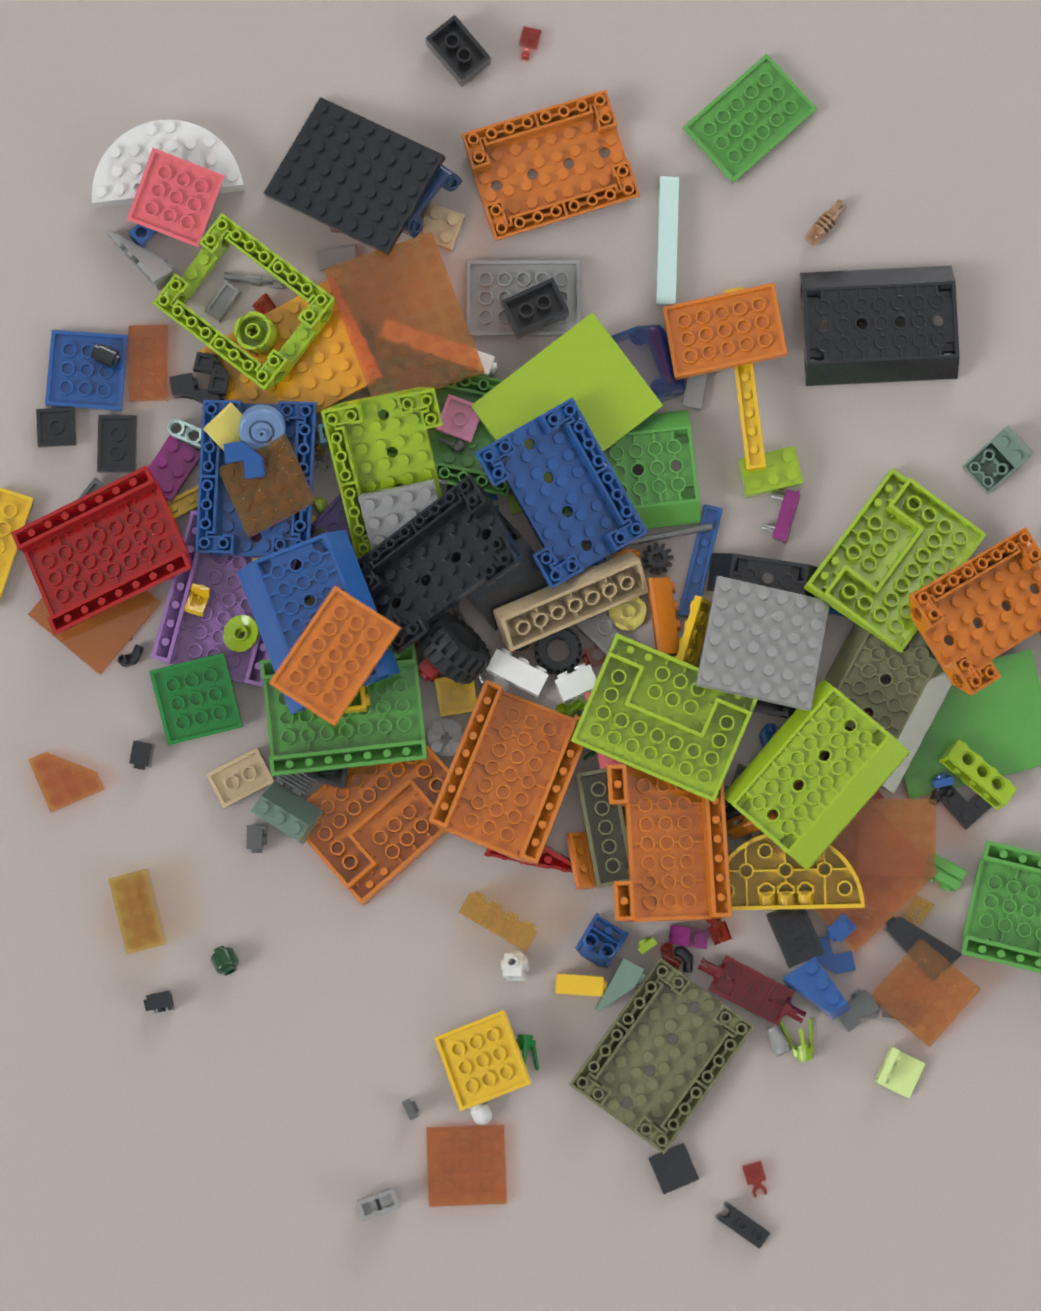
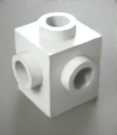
M521 951L504 953V959L501 960L503 977L507 981H526L527 971L530 970L529 959Z

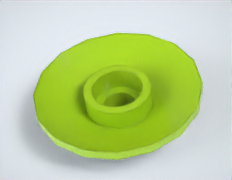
M238 615L230 619L223 630L225 645L235 652H244L252 648L259 635L256 621L247 615Z

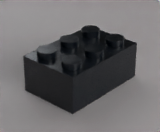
M455 14L426 37V45L461 87L491 64L490 55Z
M553 277L501 301V307L517 340L569 316L568 307Z

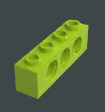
M957 740L951 743L939 760L940 763L996 810L1006 806L1017 790L1010 780L999 774L996 768L986 763L982 756L973 752L963 741Z

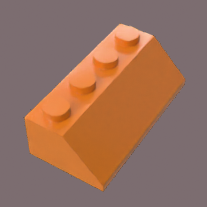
M670 577L648 578L647 587L655 649L670 656H676L680 640L678 639V631H681L680 620H676L675 612H678L677 601H673V593H676L675 583L671 582Z

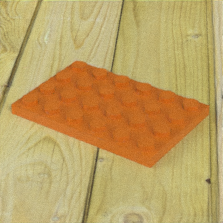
M774 282L663 307L676 380L788 356Z
M334 586L269 684L335 727L401 628L337 586Z

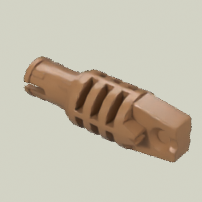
M838 199L832 208L824 212L812 225L805 236L809 244L812 246L817 244L834 227L839 215L847 208L846 204L842 205L843 201Z

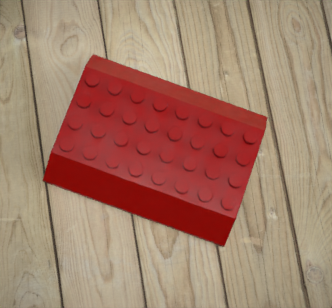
M147 465L11 532L18 550L22 551L26 557L50 614L47 620L55 636L192 569L191 557L162 488Z

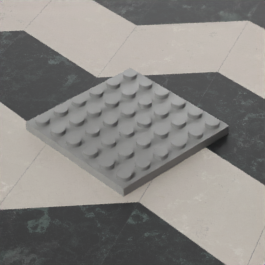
M717 576L695 686L810 711L829 604L819 598Z

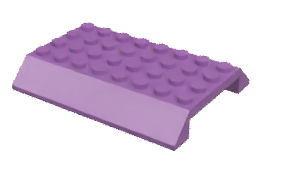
M191 510L183 539L190 553L192 569L172 579L151 658L174 665L225 652L233 681L263 687L260 660H268L270 658L260 632L253 647L244 652L230 650L223 641V630L230 619L238 615H247L254 619L237 571L253 561V558L261 557L216 556L195 553L197 511ZM260 532L253 534L252 539L254 542H259L262 539ZM297 560L291 564L293 570H295ZM192 583L202 584L210 588V598L203 617L184 612Z

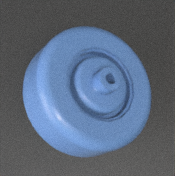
M264 404L252 406L240 418V439L256 452L272 451L284 439L285 420L282 414L272 406Z

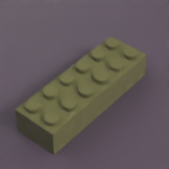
M607 768L576 773L597 888L613 886L615 881H629L627 833L621 806L610 805L608 802Z

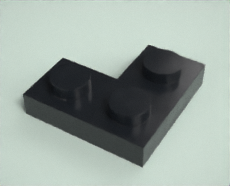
M957 790L953 797L944 796L940 800L942 805L965 830L992 807L978 794L974 795L967 802Z

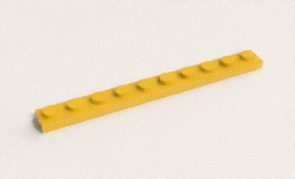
M744 287L726 289L725 293L742 290ZM754 363L734 367L747 471L767 469Z

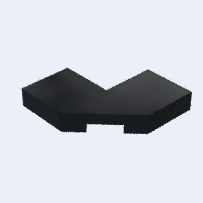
M197 352L193 371L211 375L207 389L208 393L227 396L231 380L228 372L216 355Z

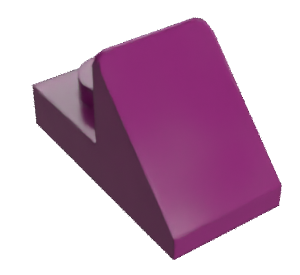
M670 925L668 944L707 949L709 930Z

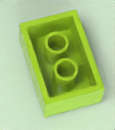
M794 446L765 452L767 469L748 472L745 457L737 461L746 499L799 487L803 484Z

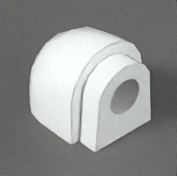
M484 1102L471 1108L470 1114L477 1124L487 1125L490 1123L492 1111L488 1103Z

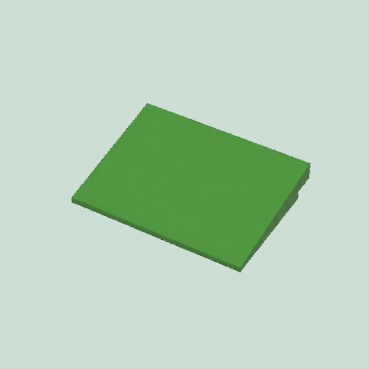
M1032 649L991 660L1001 678L972 696L952 684L903 777L909 799L932 794L935 788L932 787L930 779H934L935 775L940 773H946V775L953 777V788L966 785L939 762L949 745L957 740L965 742L973 752L982 756L983 760L996 768L1002 776L1041 766V687Z

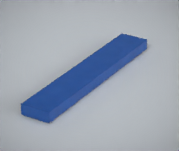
M704 504L699 525L712 523L713 530L697 533L677 614L679 616L688 618L690 604L694 600L695 595L702 597L723 508Z

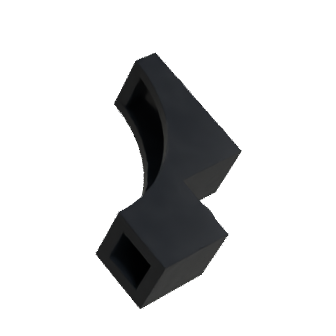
M192 373L169 377L174 399L186 398L203 404V400H224L223 395L208 393L207 389L196 391V389H199L197 377L194 378Z

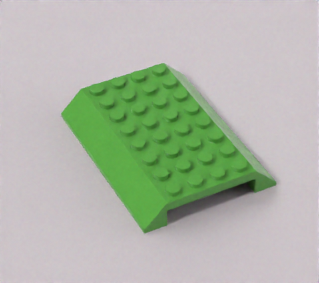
M415 643L400 655H396L391 646L401 673L365 687L366 694L370 696V706H367V711L345 713L335 727L308 709L291 715L283 693L269 684L275 675L270 659L260 660L269 736L271 776L427 759ZM360 690L349 706L361 705Z
M986 840L979 859L962 933L961 954L1041 973V853Z

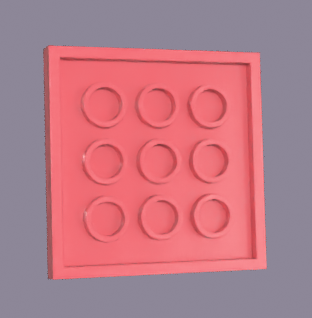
M152 148L126 220L199 247V242L204 235L225 175Z

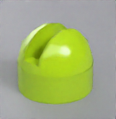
M318 497L312 501V505L318 514H321L328 507V503L325 502L326 499L323 497Z

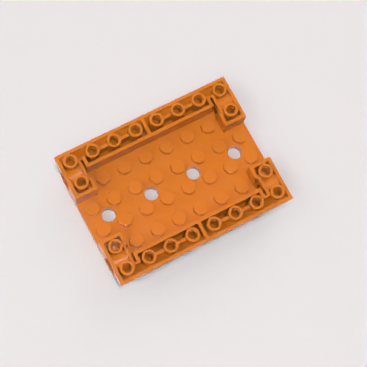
M606 90L462 133L469 164L495 241L640 197L629 160L627 161L617 131V122ZM601 149H608L610 155L606 158L601 157L599 151ZM565 160H572L574 166L567 169L563 163ZM530 171H536L538 177L531 180L527 174ZM494 182H500L502 188L495 191L491 188V185Z

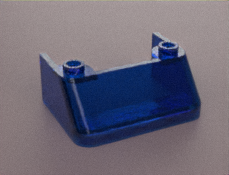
M661 325L636 326L611 336L616 343L630 339L637 346L649 344L661 378L651 383L650 389L661 403L681 396L686 388L684 379L677 380L674 377L668 337Z

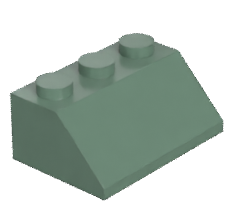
M277 782L260 796L251 810L253 814L301 844L305 843L324 812Z

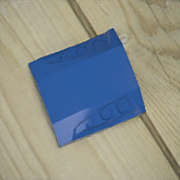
M596 913L575 946V949L582 957L593 964L608 968L629 935V932L622 931Z

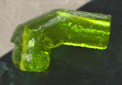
M577 699L572 705L557 704L556 711L573 717L577 710H581L585 705Z

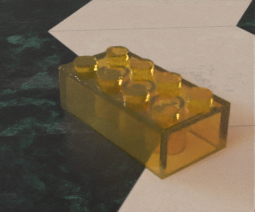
M149 869L109 878L108 881L126 954L166 945L167 941Z
M477 891L474 894L470 892L459 913L526 952L537 934V931L534 930L536 926L528 921L522 923L518 920L519 916L510 910L508 914L501 910L503 906L494 901L491 904L484 900L486 896Z

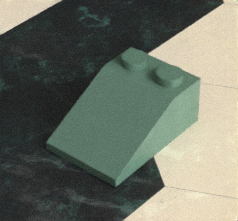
M622 958L607 985L605 993H603V997L599 999L594 1009L601 1011L633 989L636 984L640 985L645 977V974H643L644 969Z

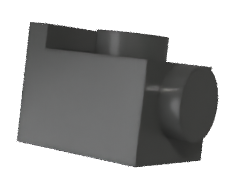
M247 825L246 849H251V853H263L264 845H267V834H264V830H268V826Z

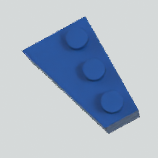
M813 957L783 977L785 985L795 990L800 996L810 1001L833 1020L850 1010L847 1001L816 957Z

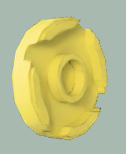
M640 597L609 609V618L614 626L624 631H633L639 628L647 615L645 603Z

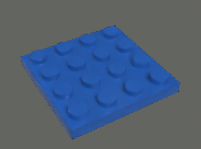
M52 330L45 405L122 411L128 335ZM96 344H104L118 350L121 356L119 364L110 368L95 362L91 358L94 346Z

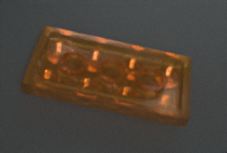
M129 325L130 402L168 401L167 325Z

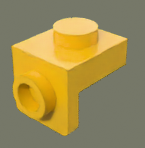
M192 583L184 612L203 617L210 598V588L202 584Z

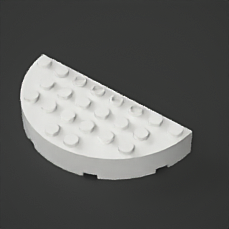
M170 119L156 120L130 129L115 140L107 149L94 175L92 204L95 208L132 204L152 148L225 175L219 194L245 191V187L234 156L218 137L190 122Z

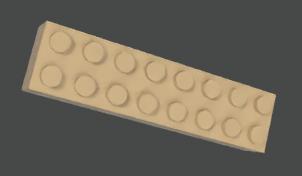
M630 551L576 574L552 589L548 586L493 610L502 643L510 651H514L644 595L649 591L641 561Z

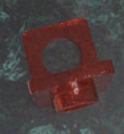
M593 646L583 650L584 655H582L586 666L590 665L591 668H594L604 663L606 656L604 655L601 660L594 659L593 651L598 648Z

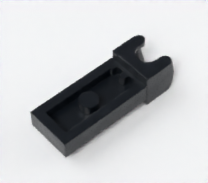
M725 1201L724 1206L729 1210V1213L726 1216L716 1214L715 1218L760 1249L771 1233Z

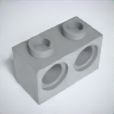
M395 1187L358 1199L356 1202L363 1221L401 1206Z

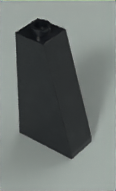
M892 916L885 923L887 927L884 928V931L931 981H935L962 955L959 951L900 916L896 918Z

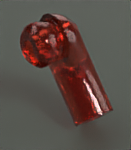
M666 942L660 948L661 957L665 962L678 970L682 961L674 957L673 946Z

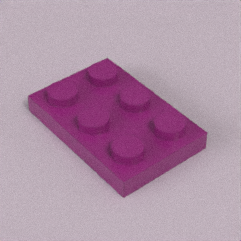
M170 435L150 464L149 469L161 486L168 501L173 502L200 461V452Z

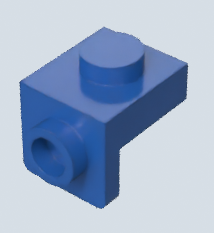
M842 913L826 928L829 931L827 935L833 942L838 940L841 943L857 926Z

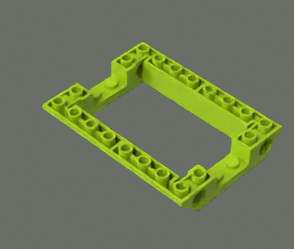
M221 213L200 240L199 244L203 248L181 277L176 273L173 275L152 304L266 391L284 380L330 320L336 299ZM231 245L310 304L297 317L301 321L297 329L279 352L275 349L270 352L264 364H261L185 305Z

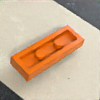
M569 832L566 834L576 890L594 889L597 885L586 832Z

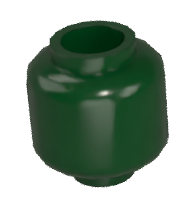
M222 945L214 949L211 962L216 972L224 976L234 973L239 965V959L233 948Z

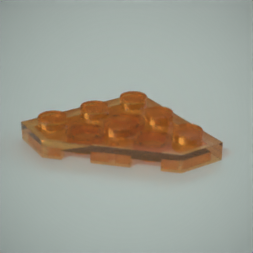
M48 752L28 759L51 813L105 790L98 772Z

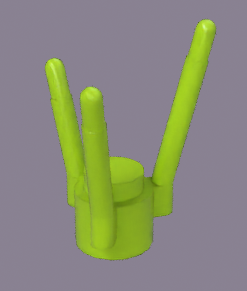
M809 1018V1045L805 1043L802 1028H799L801 1045H797V1049L782 1020H780L779 1025L790 1044L793 1056L798 1058V1062L812 1060V1053H814L813 1019Z

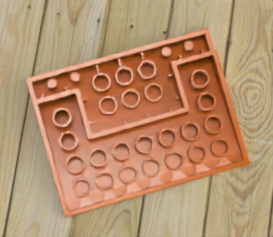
M427 744V759L349 768L346 790L336 789L324 784L306 799V801L324 811L306 839V842L363 906L447 833L428 822L449 769Z

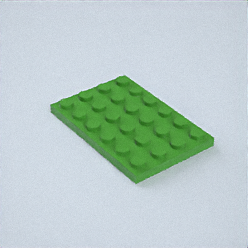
M766 53L684 125L682 129L729 181L734 184L809 118L817 108Z

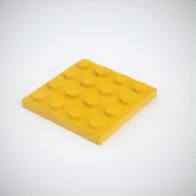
M505 1010L434 1038L460 1111L467 1110L532 1084Z

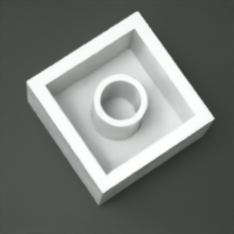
M584 663L575 667L574 672L570 674L566 671L557 675L554 684L563 704L585 695L584 693L591 692L597 679L591 666H586Z

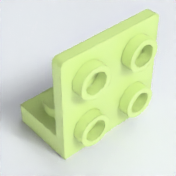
M890 1046L874 1082L906 1098H910L925 1063Z

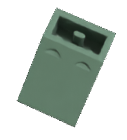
M1008 425L966 462L963 467L989 494L1033 455L1034 452Z

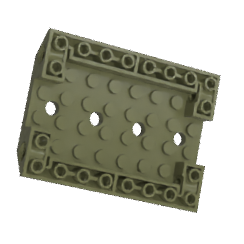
M854 623L824 680L839 690L862 711L871 709L874 712L871 718L911 752L880 787L895 794L945 700L952 683L919 631L909 641V649L900 653ZM884 675H889L892 678L891 683L888 685L881 683V678ZM848 722L846 727L854 730L856 724L855 722ZM827 751L822 752L820 757L824 759Z
M659 958L569 1085L665 1154L755 1026ZM692 1002L700 1004L699 1012L692 1013L689 1006ZM671 1033L676 1034L678 1037L677 1043L673 1045L667 1042V1036ZM647 1065L655 1067L654 1075H645L644 1069ZM624 1097H630L633 1100L631 1107L625 1108L622 1106L621 1101Z

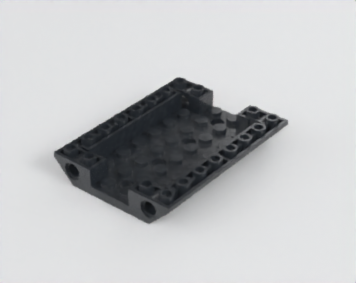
M952 266L800 273L801 309L804 315L806 386L958 379L960 355L956 282ZM941 316L943 324L940 326L935 325L933 317ZM898 317L903 318L905 321L904 327H897L895 319ZM857 320H865L867 327L859 329L856 324ZM826 321L829 329L821 331L818 327L819 322Z

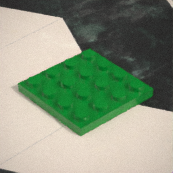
M225 652L149 671L168 745L243 727Z

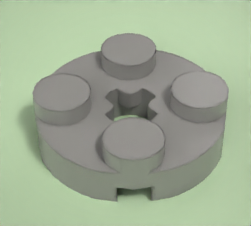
M441 719L433 723L429 729L427 736L428 744L437 755L452 757L458 749L464 729L461 724L453 719ZM446 732L449 733V736H452V740H449L448 743L441 739V736H444Z

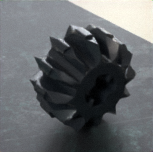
M655 542L654 549L651 545H648L647 549L649 552L644 550L642 552L647 557L641 558V562H648L643 568L651 567L650 574L653 573L654 569H657V575H660V569L666 573L668 571L666 566L672 567L673 565L667 560H673L674 556H667L671 549L669 548L664 551V543L661 545V548H658V543ZM658 554L661 556L660 559H663V561H658V563H655L654 558L652 559V557H656Z

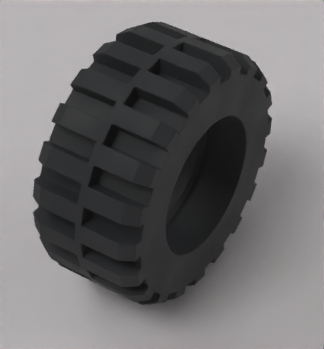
M445 612L430 624L429 632L417 641L420 650L423 651L424 656L429 659L430 663L441 674L443 673L448 679H452L456 683H471L490 663L491 655L489 654V649L486 648V644L481 640L479 634L471 626H468L464 620L459 619L458 616L452 615L450 612Z

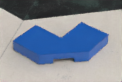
M242 441L223 444L225 463L243 462L245 479L266 477L264 458Z
M829 937L818 938L825 952L824 955L816 957L820 964L835 974L856 970L852 951L833 955Z

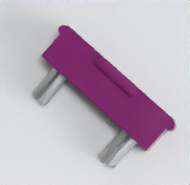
M786 489L785 495L772 492V499L782 501L775 526L762 525V530L773 533V539L782 541L783 544H786L800 500L801 495L798 490L794 492Z

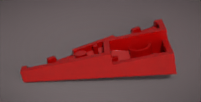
M547 844L544 846L538 864L518 861L487 848L484 852L486 857L491 856L501 858V860H511L521 864L573 873L570 858Z

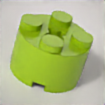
M251 311L238 318L234 326V335L240 346L252 353H266L276 341L277 328L262 313Z

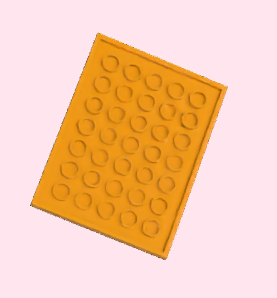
M332 277L318 285L336 299L330 320L284 380L268 390H263L208 346L200 350L202 353L216 355L231 377L227 396H223L224 400H237L243 403L278 404V401L317 402V415L321 413V410L332 407L383 379ZM297 296L264 314L277 328L276 341L266 353H252L246 350L237 342L234 332L226 335V337L261 364H264L273 349L279 352L301 323L297 317L310 304Z

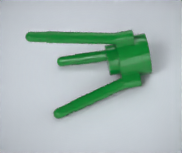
M518 1034L516 1041L519 1050L522 1051L525 1066L527 1051H530L531 1048L535 1069L539 1070L535 1047L536 1040H533V1035Z

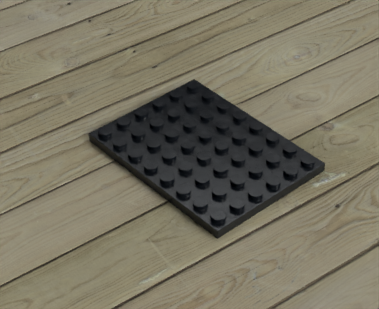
M320 97L265 189L264 194L389 256L446 157L435 150Z

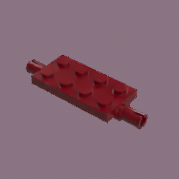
M727 955L719 966L705 958L701 960V963L705 964L707 968L699 964L698 969L713 976V981L708 990L778 1026L781 1018L786 1015L799 1023L803 1022L804 1019L797 1016V1014L805 1017L807 1012L791 1005V999L795 993L792 989Z

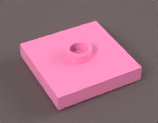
M448 394L441 413L443 426L436 427L435 430L472 443L480 422L478 416L471 409L473 403Z

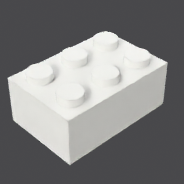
M504 648L501 650L496 649L486 669L487 673L536 698L539 697L549 676L546 674V669L538 665L534 668L529 665L530 661L520 656L517 659L512 656V652Z

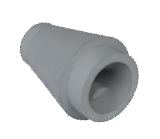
M778 1026L767 1030L772 1052H775L776 1056L790 1051V1044Z

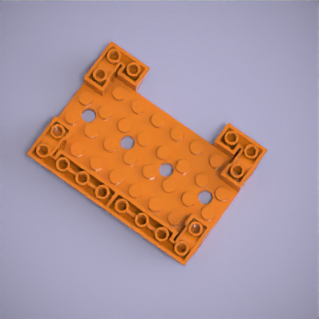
M1026 527L909 595L910 614L914 624L950 682L970 696L1001 678L991 660L1035 633H1041V566L1039 565L1041 563V550ZM1030 585L1036 588V594L1031 592ZM1002 602L1008 605V611L1002 608ZM973 619L979 621L980 628H976L973 625ZM944 637H948L951 640V646L944 642Z

